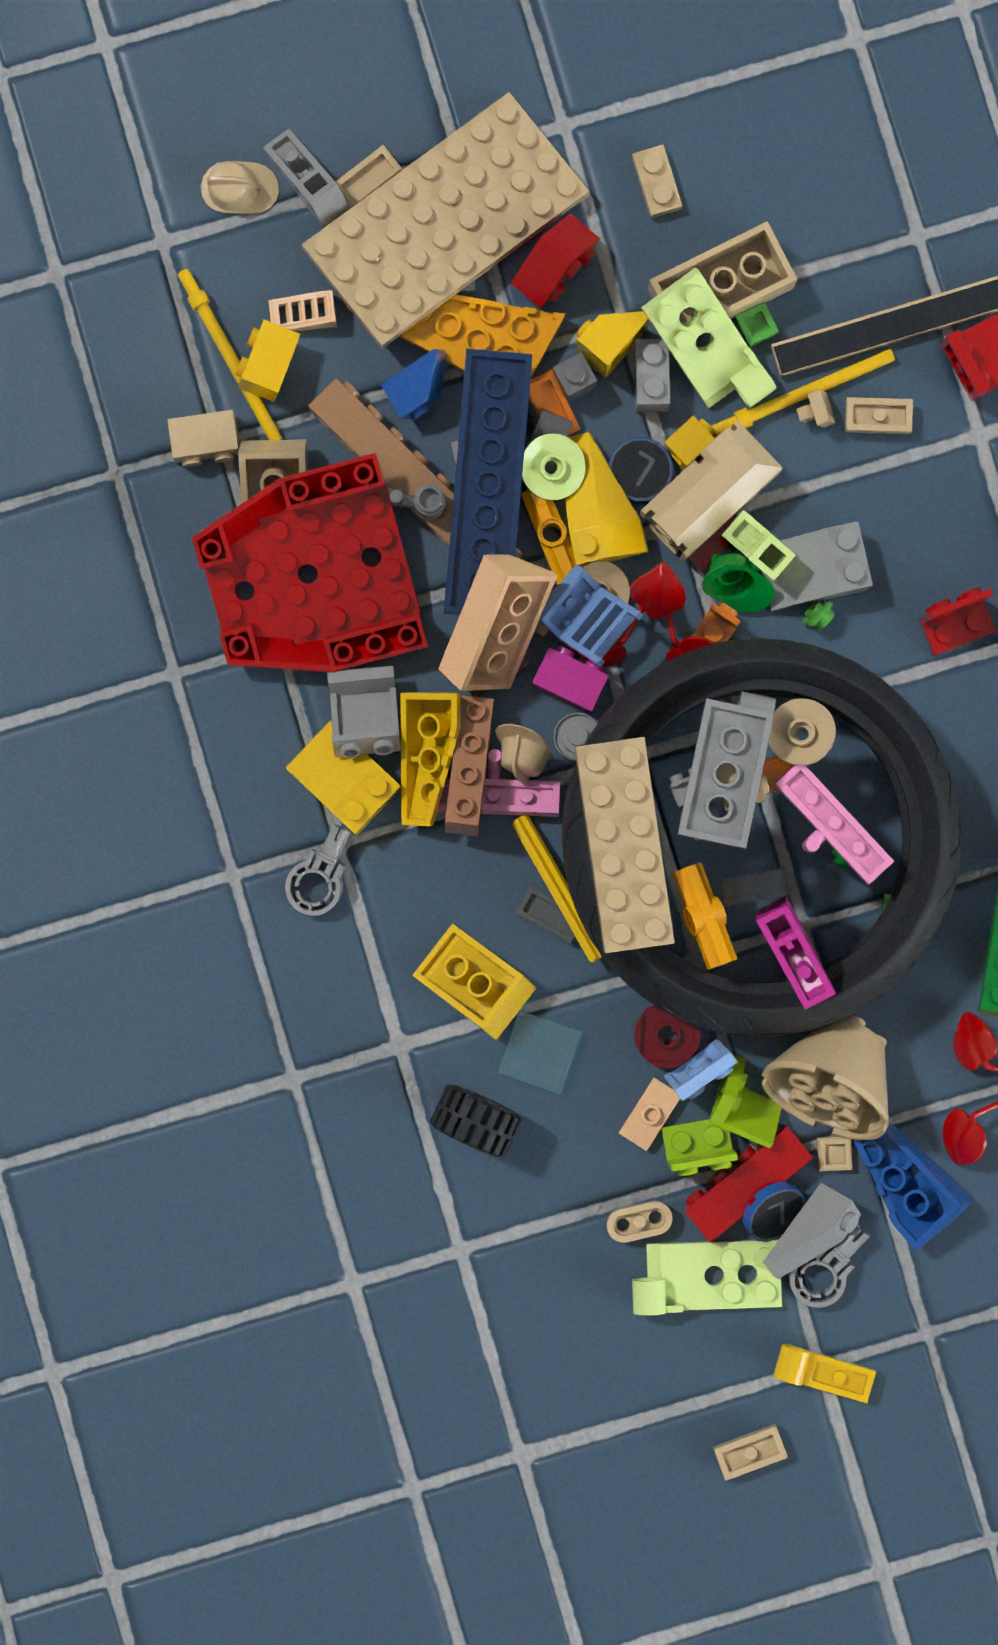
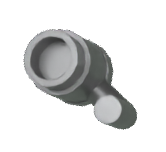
M432 484L420 487L415 495L402 494L400 490H393L390 493L392 505L413 508L416 514L426 521H435L441 518L447 507L443 491Z

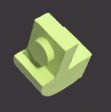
M742 510L721 534L772 580H775L796 556L745 510Z

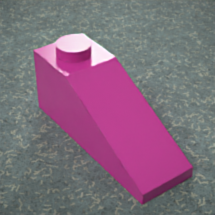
M784 896L755 911L756 922L804 1009L806 1010L835 995L836 992L787 897Z

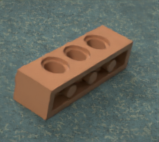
M461 695V727L453 754L445 817V833L477 837L479 835L494 699Z

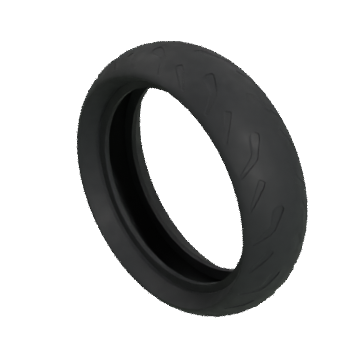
M765 638L731 640L707 645L681 654L658 666L636 681L601 717L586 740L585 745L645 737L647 747L669 724L682 715L705 705L706 699L719 700L739 696L742 691L752 694L814 700L822 704L831 715L857 733L876 755L892 784L901 816L902 855L892 894L875 924L847 953L823 967L836 994L805 1010L788 979L772 982H743L727 979L692 965L675 954L666 945L604 953L577 763L568 785L563 810V864L572 901L589 939L614 972L641 997L685 1022L712 1031L759 1037L791 1035L827 1026L864 1009L895 986L923 956L940 928L956 885L961 851L959 805L946 760L932 733L910 704L882 678L853 660L811 644Z

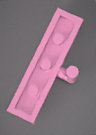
M492 749L489 752L488 778L485 779L481 814L559 817L560 782L528 780L527 783L522 784L518 780L501 779V752L497 749ZM446 777L437 812H446L450 777Z
M795 765L774 784L816 829L802 844L805 852L817 851L826 840L867 885L894 862L805 765Z

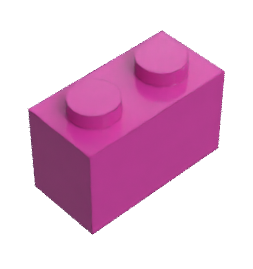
M557 646L556 650L549 647L534 677L532 686L591 714L609 676L603 673L605 668L595 665L590 660H587L586 664L573 659L575 653L564 647Z

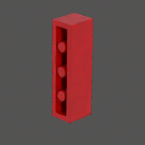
M783 1125L781 1128L777 1126L774 1143L771 1148L760 1144L755 1149L749 1146L738 1155V1163L730 1170L727 1168L719 1170L710 1178L713 1183L704 1191L698 1188L684 1200L687 1205L683 1207V1210L706 1239L712 1242L743 1216L748 1203L750 1206L756 1200L754 1196L759 1190L769 1184L785 1182L813 1157L786 1125Z

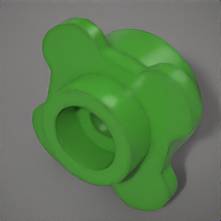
M822 600L821 602L816 601L811 604L805 611L804 615L806 617L802 624L804 626L809 625L816 631L824 628L835 615V612L831 609L833 603Z

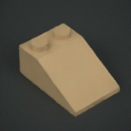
M307 439L241 441L238 452L241 504L279 478L308 471Z

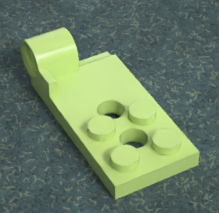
M696 267L641 307L708 409L733 390H736L746 405L751 408L777 389L774 381L760 364L753 351L747 346ZM688 307L694 308V315L691 320L680 322L681 312ZM702 333H710L708 344L704 347H696L698 336Z
M779 1239L768 1242L728 1240L646 1243L647 1277L632 1279L633 1314L660 1315L683 1312V1310L782 1307L781 1278H775L763 1263ZM744 1265H751L756 1269V1277L750 1283H743L738 1279V1271ZM711 1266H718L723 1270V1278L717 1284H710L705 1280V1272Z

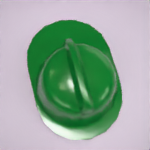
M715 553L711 558L709 571L702 581L704 593L738 612L751 613L760 611L769 606L774 599L775 590L773 584L766 577L753 570L749 560L740 554L720 555Z

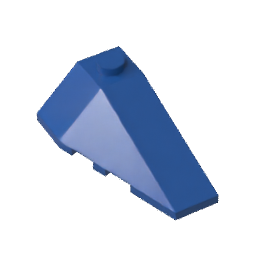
M890 1122L884 1135L877 1139H853L864 1165L868 1166L877 1185L875 1188L879 1197L882 1196L890 1213L888 1216L893 1226L915 1250H919L950 1225L973 1202L945 1171Z

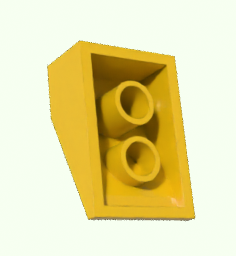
M330 720L285 768L355 835H358L401 790V786L367 754L359 755L355 758L335 757L332 744V721Z
M453 923L412 975L495 1040L499 1038L536 990V987L525 976Z

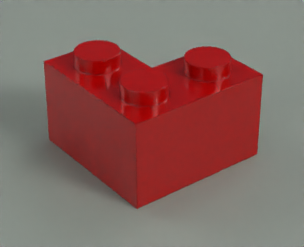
M570 213L540 237L511 284L540 309L550 300L554 303L557 302L567 289L563 285L566 279L571 280L581 267H587L594 259L597 252L593 249L600 238Z

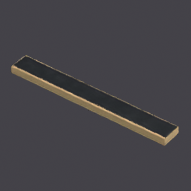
M998 276L771 344L770 347L779 376H787L998 312Z

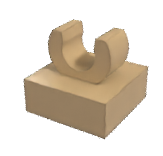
M819 389L808 393L810 405L796 409L800 422L807 423L816 420L817 425L824 428L836 424L828 394L823 390Z

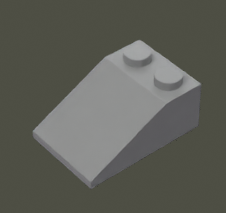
M858 521L781 540L796 556L775 580H772L762 571V575L773 584L775 590L774 599L769 604L770 611L859 593L873 586Z

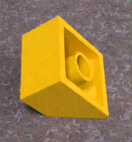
M644 311L601 314L593 322L588 319L576 333L578 335L575 341L577 343L576 355L582 352L589 366L606 379L634 347L635 339H641L647 332L650 320Z

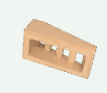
M333 290L268 300L271 322L294 332L337 327ZM318 303H324V317H319ZM311 304L312 319L306 320L305 305ZM292 306H298L300 321L293 322ZM280 307H285L287 323H280Z

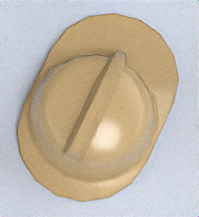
M225 161L216 163L207 170L202 179L201 193L206 204L215 211L222 213L258 214L270 209L276 202L279 194V184L273 171L265 165L254 162Z
M502 724L495 730L501 744V765L504 769L513 773L515 778L522 784L527 783L530 777L539 776L543 772L547 761L554 758L546 741L531 729L515 724Z

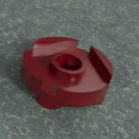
M655 1005L645 1009L635 1024L634 1041L637 1049L643 1058L660 1068L679 1067L695 1054L700 1044V1026L685 1022ZM669 1025L671 1026V1031L676 1032L677 1036L676 1039L670 1040V1044L666 1045L663 1044L662 1038H658V1031H663L664 1026Z

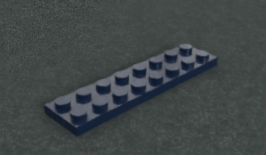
M466 349L444 614H461L484 555H511L514 557L516 555L533 354Z

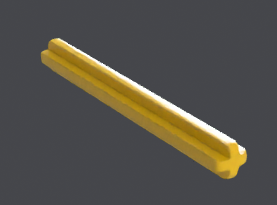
M527 815L518 817L513 821L512 826L588 960L591 963L600 960L602 956L589 939L577 915L568 884L532 820Z

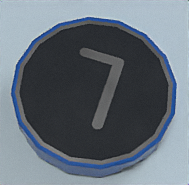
M633 437L622 442L613 451L609 461L612 473L626 492L625 495L628 500L633 503L651 501L671 482L673 476V462L668 450L658 441L647 437Z
M781 1181L769 1184L756 1193L754 1196L756 1200L751 1206L749 1203L746 1206L743 1214L744 1227L757 1241L768 1242L780 1238L806 1204L804 1195L795 1185H790L788 1182Z

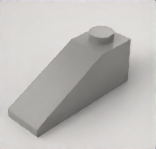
M287 129L263 147L299 198L323 227L350 208L337 183L290 129Z
M820 1183L763 1261L764 1265L775 1278H781L841 1243L848 1233L854 1231L861 1213L852 1200Z

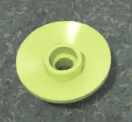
M545 434L534 439L525 448L522 479L526 487L534 495L546 500H560L573 494L581 485L585 475V459L579 446L570 438L560 434ZM548 461L553 462L555 465L553 474H549L545 470V465Z

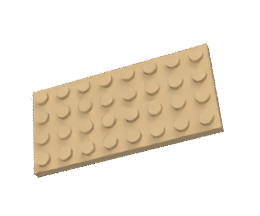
M508 92L304 242L302 249L380 348L383 349L588 197L589 190L515 98Z

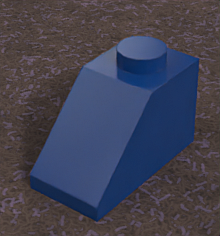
M431 350L381 384L400 419L413 418L414 421H417L431 412L429 407L438 402L447 360L445 350Z

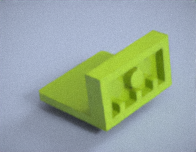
M734 1054L737 1063L732 1066L733 1070L722 1078L719 1083L709 1123L747 1138L753 1143L771 1148L774 1143L782 1108L772 1099L744 1087L748 1074L743 1073L746 1059Z
M710 1118L662 1127L661 1131L669 1169L672 1172L676 1171L679 1176H686L698 1173V1167L707 1165L712 1170L732 1167L731 1161L738 1160V1156L732 1148L730 1132L709 1123Z

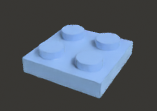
M717 1038L695 1053L684 1064L675 1067L665 1074L664 1078L682 1101L686 1098L693 1099L705 1090V1085L713 1079L720 1080L727 1076L733 1070L732 1066L737 1061Z

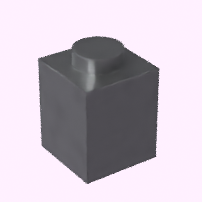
M582 352L554 366L552 369L568 403L596 389L597 379Z

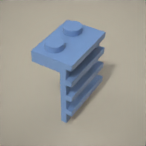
M576 564L549 596L539 621L559 641L564 642L571 649L576 650L580 655L601 667L605 662L602 659L603 656L635 618L640 620L643 614L602 588L583 568Z

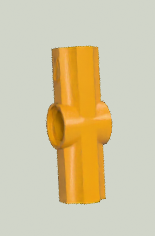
M528 489L521 493V498L550 570L557 575L555 582L559 586L576 565L567 529L561 520L554 500L542 499ZM548 527H555L560 531L561 537L556 542H548L543 537V531Z
M702 863L694 864L672 873L684 904L682 913L685 925L690 934L696 937L707 969L709 970L737 960L725 927L727 924L725 909L720 899L713 895Z

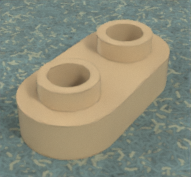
M657 1200L648 1201L614 1210L607 1218L606 1227L611 1238L615 1241L626 1243L665 1233L672 1224V1213L665 1203ZM653 1211L661 1213V1219L657 1223H652L649 1220V1215ZM627 1219L629 1227L626 1230H619L617 1228L618 1220Z

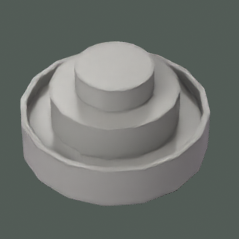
M572 713L563 717L555 727L553 736L555 748L560 755L570 761H576L575 747L585 745L597 722L594 718L584 713Z

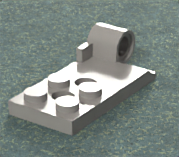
M742 691L738 705L706 699L677 835L746 849L774 717L776 698ZM722 764H728L735 770V779L729 784L721 783L716 777V770ZM722 798L727 802L728 813L724 817L717 818L710 813L709 804L712 799Z

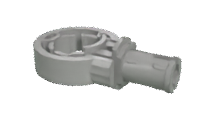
M332 824L325 843L317 856V850L310 849L305 861L297 864L287 876L285 883L287 899L292 907L302 914L309 916L322 915L335 907L342 896L343 881L341 876L346 865L340 863L333 877L331 875L352 832L346 828L343 829L337 840V836L342 828L338 824ZM315 856H316V860H315L313 866L311 867V864H312V862H313V860H314V858H315ZM323 862L328 863L325 870L321 868ZM305 867L306 870L301 873L299 870ZM307 873H318L323 876L328 883L329 889L327 896L324 897V901L326 902L333 893L335 896L332 902L324 908L314 909V906L322 905L323 901H310L304 898L301 890H296V896L300 900L298 901L293 892L295 875H298L295 887L301 884L302 877Z
M857 1224L854 1231L847 1234L841 1243L806 1262L800 1268V1273L804 1274L809 1266L817 1264L825 1266L832 1272V1284L824 1290L825 1295L828 1297L822 1298L820 1291L815 1292L807 1288L803 1283L802 1275H799L800 1285L796 1286L795 1274L798 1268L789 1272L792 1292L803 1304L815 1308L827 1307L835 1303L842 1296L846 1287V1277L855 1268L854 1264L850 1261V1257L870 1238V1235L864 1229H860L861 1226ZM834 1257H836L837 1260L834 1263H831L830 1261Z

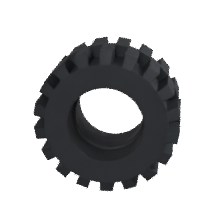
M446 1085L430 1123L439 1132L465 1145L492 1156L505 1157L522 1119L515 1111L458 1085Z

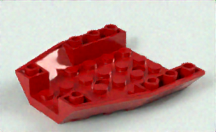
M376 453L279 478L192 537L200 569L204 568L222 630L219 636L227 665L334 672L428 647L418 598L390 501L388 487ZM374 547L379 550L381 561L378 565L369 566L363 561L362 554L366 548ZM305 564L313 565L317 569V579L312 583L304 582L299 576V570ZM247 581L253 585L254 595L251 599L244 600L237 595L236 587L239 582Z

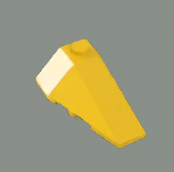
M586 432L568 437L579 446L585 459V475L581 485L573 494L565 498L569 534L576 564L584 566L585 564L597 561L612 562L649 552L642 520L625 495L626 492L612 473L609 463L591 433Z
M400 693L402 825L433 826L461 727L460 693Z

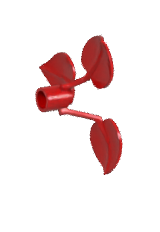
M664 561L632 583L630 595L639 605L638 611L642 614L646 612L647 616L654 619L662 618L664 615L667 618L670 640L674 646L666 653L667 661L695 649L715 644L702 636L685 637L681 642L676 638L672 613L680 610L685 605L686 593L678 577ZM635 618L624 635L618 638L602 659L605 661L602 664L603 667L617 665L625 659L626 649L622 644L627 642L639 621ZM571 649V651L585 661L589 660L588 658L580 655L576 650Z
M965 1011L959 1020L953 1039L956 1058L968 1070H977L982 1065L986 1070L998 1073V1066L989 1063V1060H992L997 1054V1044L993 1033L980 1017L970 1011ZM998 1100L974 1111L970 1116L962 1108L954 1109L947 1115L943 1124V1142L948 1155L956 1165L972 1164L982 1157L986 1149V1135L982 1126L975 1122L977 1117L997 1108Z

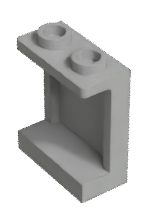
M393 666L327 672L331 702L332 744L335 757L355 758L363 754L388 755L395 751H401Z

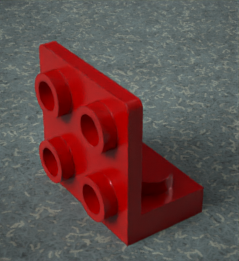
M995 314L962 333L959 330L951 333L940 344L971 402L998 388V314Z
M979 586L961 593V596L956 597L957 602L951 604L948 598L934 603L925 609L926 615L919 619V622L933 656L996 632L985 604V600L993 595L991 589L982 592Z

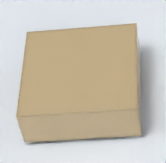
M839 1136L817 1137L818 1171L852 1170L851 1139Z

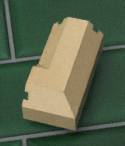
M738 420L733 423L731 428H726L700 453L702 458L698 462L694 459L686 469L640 511V516L643 520L648 516L653 522L648 527L672 553L676 554L679 550L682 551L680 559L684 562L783 469Z

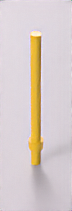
M184 269L177 276L189 296L187 300L193 311H197L239 385L241 377L235 374L240 360L208 305L210 300L204 290L199 289L189 269ZM241 389L269 440H283L260 396Z
M888 349L749 410L745 407L733 412L732 417L711 425L715 432L713 435L716 438L726 428H731L737 420L745 429L751 427L754 421L809 398L808 393L819 389L826 391L895 361L891 349Z

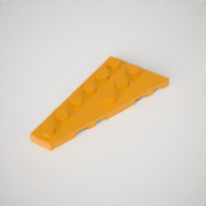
M454 295L399 336V338L427 353L433 349L445 350L447 354L446 363L462 372L465 371L466 349L533 354L532 379L566 314L538 311L536 308H521L504 305L502 302Z

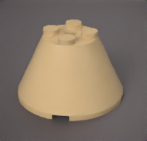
M850 1015L841 1021L811 1030L768 1064L761 1075L764 1077L762 1087L778 1106L814 1127L815 1122L834 1128L832 1134L854 1140L877 1139L884 1135L889 1124L885 1062L887 1040L866 1028V1023L863 1019Z

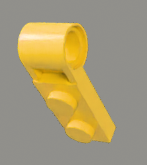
M782 1344L773 1377L790 1384L805 1385L868 1403L876 1370L793 1345Z

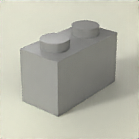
M662 338L635 339L633 347L635 412H667L670 406L669 349Z

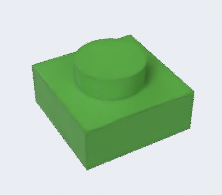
M765 302L734 318L749 348L779 333Z

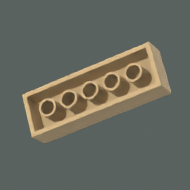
M645 737L575 747V756L604 953L674 944Z

